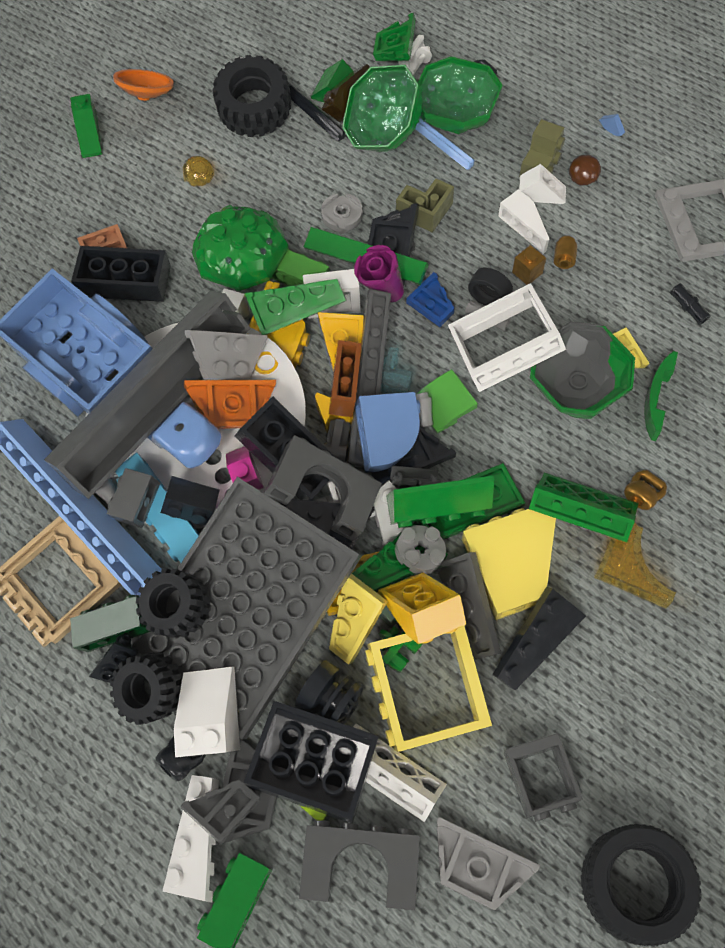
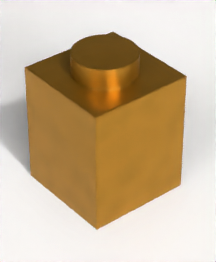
M529 245L515 257L512 273L528 285L543 274L546 257Z

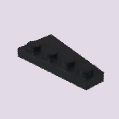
M546 587L492 675L516 691L586 615L553 588Z

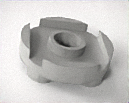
M345 193V196H339V194L329 196L322 203L321 217L323 223L329 229L340 234L354 229L363 219L360 200L354 195ZM338 211H341V212L346 211V213H345V214H338Z
M415 525L402 530L395 544V554L401 565L404 563L410 568L409 571L415 574L423 572L430 574L442 564L446 556V545L438 529ZM417 546H422L426 550L424 554H421L420 551L415 550V548Z

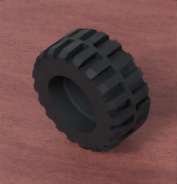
M245 55L246 58H235L234 62L225 64V69L221 68L217 74L218 77L215 78L213 83V97L218 116H220L223 125H226L230 131H236V134L241 136L247 134V137H254V135L261 137L265 136L267 132H274L275 128L281 127L284 120L288 118L289 110L291 109L289 82L286 73L282 71V68L277 63L274 64V61L268 58L265 60L262 56L258 55L256 57ZM250 90H261L268 93L264 99L255 103H243L237 100L240 95Z

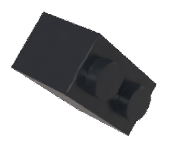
M171 476L160 513L206 526L215 511L220 490Z

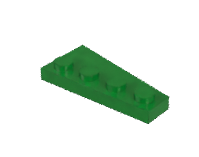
M422 520L413 523V526L421 525L429 528L427 524L422 525ZM398 536L351 574L372 590L378 592L379 589L397 583L415 573L409 571V567L404 563L401 565L397 560L395 544L399 538ZM417 546L415 548V550H419L421 554H424L426 550L422 546Z

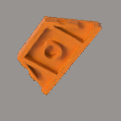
M184 380V388L198 412L205 416L217 429L241 428L269 400L276 385V380Z

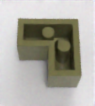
M542 119L540 120L533 132L530 150L521 164L520 175L539 164L544 166L551 174L553 173V165H558L562 153L559 151L565 142V137H563L564 127Z
M435 179L425 193L406 185L396 199V210L402 211L411 207V204H418L419 210L416 225L433 233L453 204L454 186Z

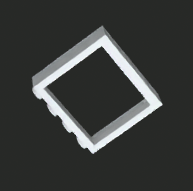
M531 283L448 325L479 392L566 350L559 331ZM533 306L547 333L475 367L464 344V340Z

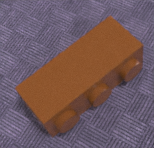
M338 340L329 414L353 416L362 343Z

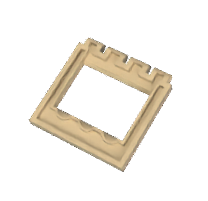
M60 516L0 567V596H4L3 600L14 613H18V618L29 631L35 629L32 634L43 647L47 646L50 642L56 644L71 631L70 618L79 616L82 611L96 609L121 586V583ZM53 541H56L96 586L58 622L17 575L23 567Z

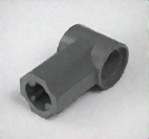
M335 419L330 421L327 442L324 443V446L337 459L347 462L350 423L344 419Z

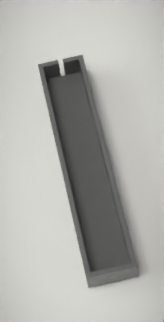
M210 290L44 459L75 491L89 499L188 395L184 388V380L203 379L199 370V363L195 360L192 353L195 351L190 338H186L185 330L246 334L251 329L242 315L235 312L237 308L226 293Z

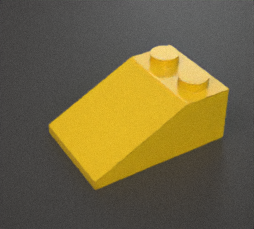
M424 572L378 590L379 595L388 601L386 606L403 631L417 644L429 643L437 636L444 633H453L457 628L466 625L460 595Z

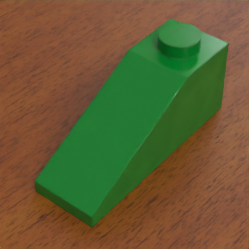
M85 94L70 97L82 158L102 155L97 112L91 95Z

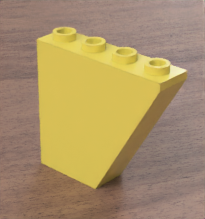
M521 508L515 510L509 516L503 518L502 516H497L490 519L486 524L480 526L479 524H473L463 531L462 541L467 553L476 552L489 606L495 620L534 607L546 589L556 518L530 509L525 510Z

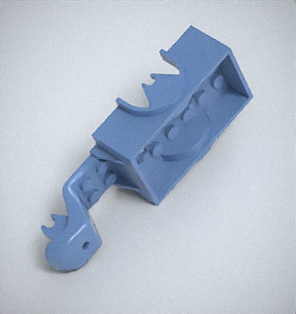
M51 269L0 319V337L27 361L22 368L36 382H39L54 397H57L77 417L83 411L89 414L152 350V347L140 331L111 303L98 294H95L90 299L54 269ZM70 332L72 336L65 343H61L60 340ZM114 370L119 372L111 381L106 380ZM182 402L147 438L159 448L168 451L185 467L194 468L203 464L215 452L221 441V433L190 404ZM178 424L184 425L181 431H176L175 429Z

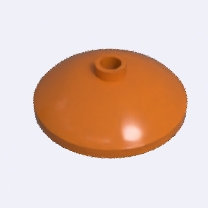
M128 69L118 71L113 75V80L119 88L143 101L164 95L174 86V81L169 76L149 70Z

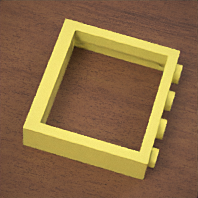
M465 626L457 628L455 632L450 634L474 721L403 740L380 649L413 640L406 634L367 644L368 650H365L368 666L373 665L375 676L371 677L375 693L380 692L382 703L378 704L382 720L387 719L389 730L385 731L386 738L388 739L389 747L394 746L395 751L400 752L492 726Z

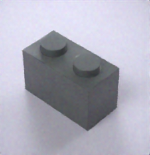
M125 468L123 475L118 479L114 497L109 501L107 514L117 521L143 528L160 482L152 475Z

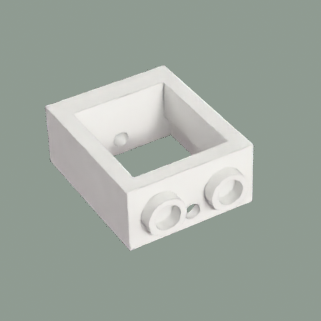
M354 269L303 275L304 284L338 279L343 292H349V294L345 295L347 301L320 313L352 314L361 312L359 282L354 274ZM318 314L312 315L308 318H318Z

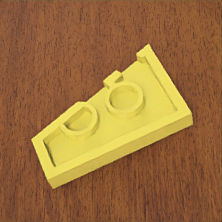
M350 574L342 587L341 594L338 595L337 619L333 623L329 649L348 665L354 662L388 602L353 574Z

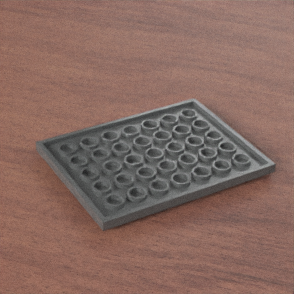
M237 477L177 569L194 575L195 578L203 582L202 586L207 588L208 593L205 596L210 598V603L206 604L209 612L208 615L204 614L203 616L205 622L203 625L198 624V630L195 633L189 632V636L186 637L179 636V638L154 634L155 632L133 637L131 647L138 649V653L135 656L153 652L163 653L164 657L169 656L173 659L172 664L177 663L179 666L177 671L179 674L182 673V675L185 672L234 667L239 737L247 739L362 556ZM178 590L171 593L167 599L166 613L168 617L174 615L180 606L181 597Z

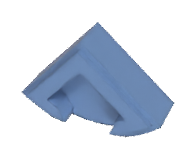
M619 114L607 115L599 119L601 125L613 135L622 136L625 133Z

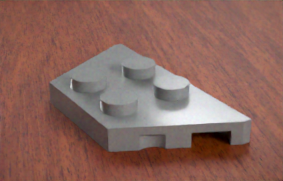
M185 330L186 338H190L195 351L192 353L195 360L199 363V370L203 380H249L267 340V335Z
M438 817L437 836L441 885L492 910H496L512 893L539 870L541 865Z

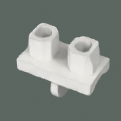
M418 35L415 41H413L411 59L398 61L399 65L405 64L413 75L421 63H428L432 58L430 47L424 45V35Z

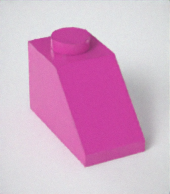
M245 446L226 454V465L232 483L239 477L258 490L264 488L253 456Z

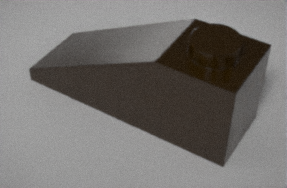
M366 64L354 70L333 89L328 91L323 99L322 110L336 121L343 122L350 87L370 66Z

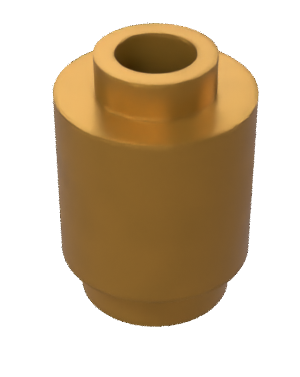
M563 236L556 243L554 264L561 269L571 268L576 263L577 243L573 237Z

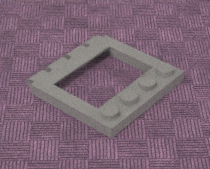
M725 179L656 190L655 198L681 262L725 255V241L700 245L682 199L722 193L725 198Z

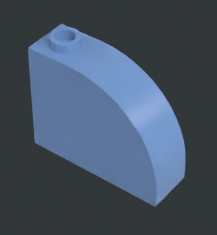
M415 392L359 396L355 402V412L365 473L388 469L392 465L397 464L409 452L417 439L420 426V402L416 400Z

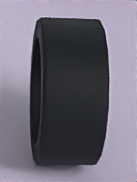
M483 267L475 272L468 284V290L477 302L486 306L512 293L513 286L511 281L501 272Z

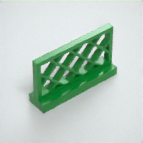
M544 472L539 484L535 487L529 509L627 542L636 519L639 503Z

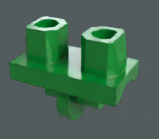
M393 626L389 632L381 629L378 635L384 640L395 637L399 630ZM413 640L391 646L382 658L384 667L389 666L400 673L409 661L399 653V650L404 645L415 654L422 644H417Z

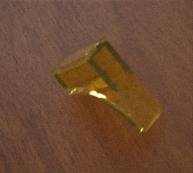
M634 522L627 542L610 537L594 578L666 609L673 602L676 592L662 585L647 568L641 552L643 528Z

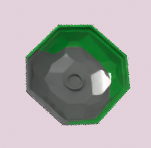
M570 321L558 329L566 350L532 366L530 371L532 382L546 400L559 412L574 418L591 419L633 389L635 357L604 325Z

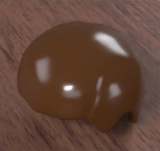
M590 154L580 155L575 158L569 168V175L572 181L578 185H589L597 182L601 173L600 162Z

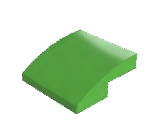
M452 369L436 378L417 393L428 392V396L432 399V427L437 434L456 424L458 418L476 409L478 404Z

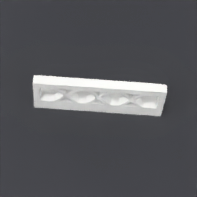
M355 724L353 726L354 728L368 732L358 724ZM378 738L366 782L425 822L447 784ZM377 752H382L389 760H383L377 755ZM400 768H406L410 771L411 775H405L400 771ZM423 783H428L437 789L435 794L427 790Z

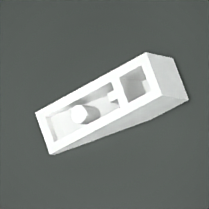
M518 189L500 203L498 216L544 254L547 251L549 236L534 201Z

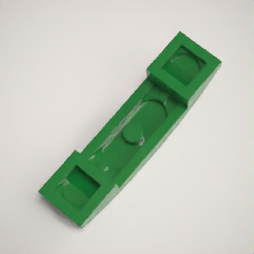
M673 351L663 360L647 391L644 417L647 432L652 441H656L662 431L666 411L656 409L662 381L669 382L674 373L678 356L676 351Z

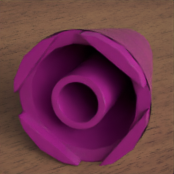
M385 245L369 247L366 249L367 253L362 257L360 255L354 265L355 276L368 289L391 293L390 302L400 300L404 294V286L397 255Z

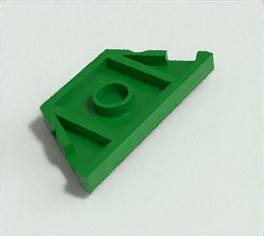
M414 12L408 15L409 20L401 25L397 21L376 34L373 51L375 61L411 59L416 23Z

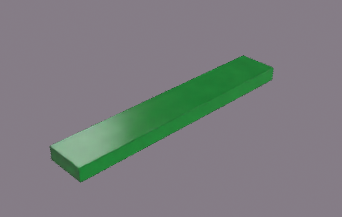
M311 227L303 247L355 264L357 258L367 253L366 249L372 247V245ZM395 253L398 258L402 280L421 285L428 268V263Z

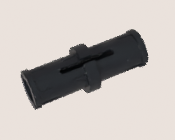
M681 283L670 291V294L681 304L682 310L684 312L687 311L698 325L703 324L708 320L707 318H710L711 315L698 303L699 299L696 296L693 297Z

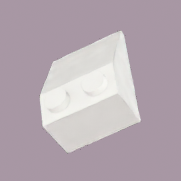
M234 667L183 673L174 724L175 757L240 750Z

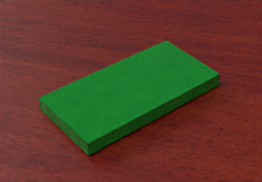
M504 463L465 478L494 476L492 509L485 511L484 516L471 517L470 513L461 514V519L447 521L446 517L437 518L436 523L428 524V526L438 529L440 536L445 540L465 531L470 525L483 524L494 517L502 516L525 506V501Z

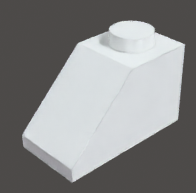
M541 164L520 175L519 190L528 195L532 201L556 204L566 203V186Z

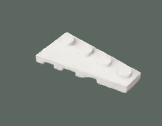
M192 775L185 801H193L205 796V793L219 789V780ZM182 811L163 892L212 902L213 891H209L210 876H214L211 850L216 840L184 811Z

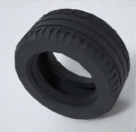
M630 824L603 834L589 848L581 869L582 894L584 895V901L587 903L588 910H590L591 915L595 918L594 920L613 937L635 945L659 946L681 937V934H684L691 927V923L694 922L695 916L698 914L697 910L700 908L699 901H701L700 893H702L700 889L701 881H699L700 876L696 871L697 867L694 865V860L690 858L689 852L685 850L686 848L677 839H674V836L651 825ZM629 849L640 850L654 857L663 867L668 879V898L664 908L655 917L646 920H639L625 913L615 901L610 888V871L613 864L624 851Z

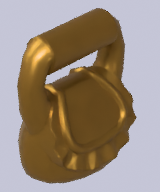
M641 470L632 477L631 483L625 488L624 495L627 500L639 503V509L649 510L656 505L658 500L666 495L667 485L666 482L648 470ZM645 481H647L648 483H650L651 485H653L654 487H656V488H657L658 490H660V491L657 492V491L655 490V488H653V487H651L649 484L645 483Z

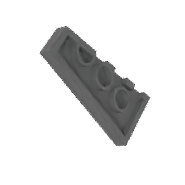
M469 552L442 562L434 573L439 575L443 585L455 591L461 597L466 625L464 626L474 659L477 660L501 654L476 552Z

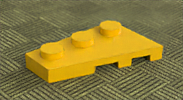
M317 313L333 371L338 340L362 342L364 315Z

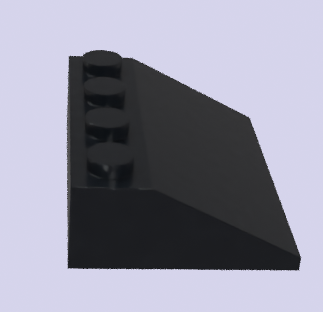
M273 701L244 783L249 788L353 824L379 736Z

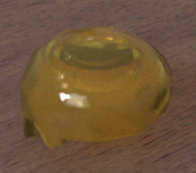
M192 156L183 165V180L185 182L188 181L193 187L204 186L210 183L214 176L213 165L202 156Z

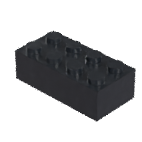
M80 246L71 282L89 298L98 294L106 299L164 302L171 265L165 250Z
M274 396L235 434V437L272 473L286 445L294 435L306 439L311 445L325 450L335 457ZM319 474L305 475L295 495L300 500L310 501L330 479Z

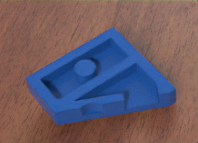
M435 272L406 298V303L438 327H441L454 314L455 308L447 298V293L444 287H441Z

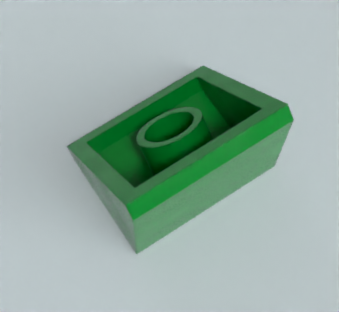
M343 59L324 71L311 95V99L324 102L325 94L353 72Z

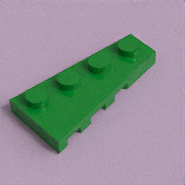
M338 279L245 293L261 335H268L347 301Z

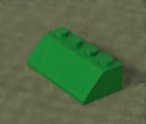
M494 476L392 490L386 495L390 524H398V528L413 526L412 522L422 520V525L436 523L437 518L446 517L447 521L461 519V514L470 513L471 517L484 516L485 511L492 509Z

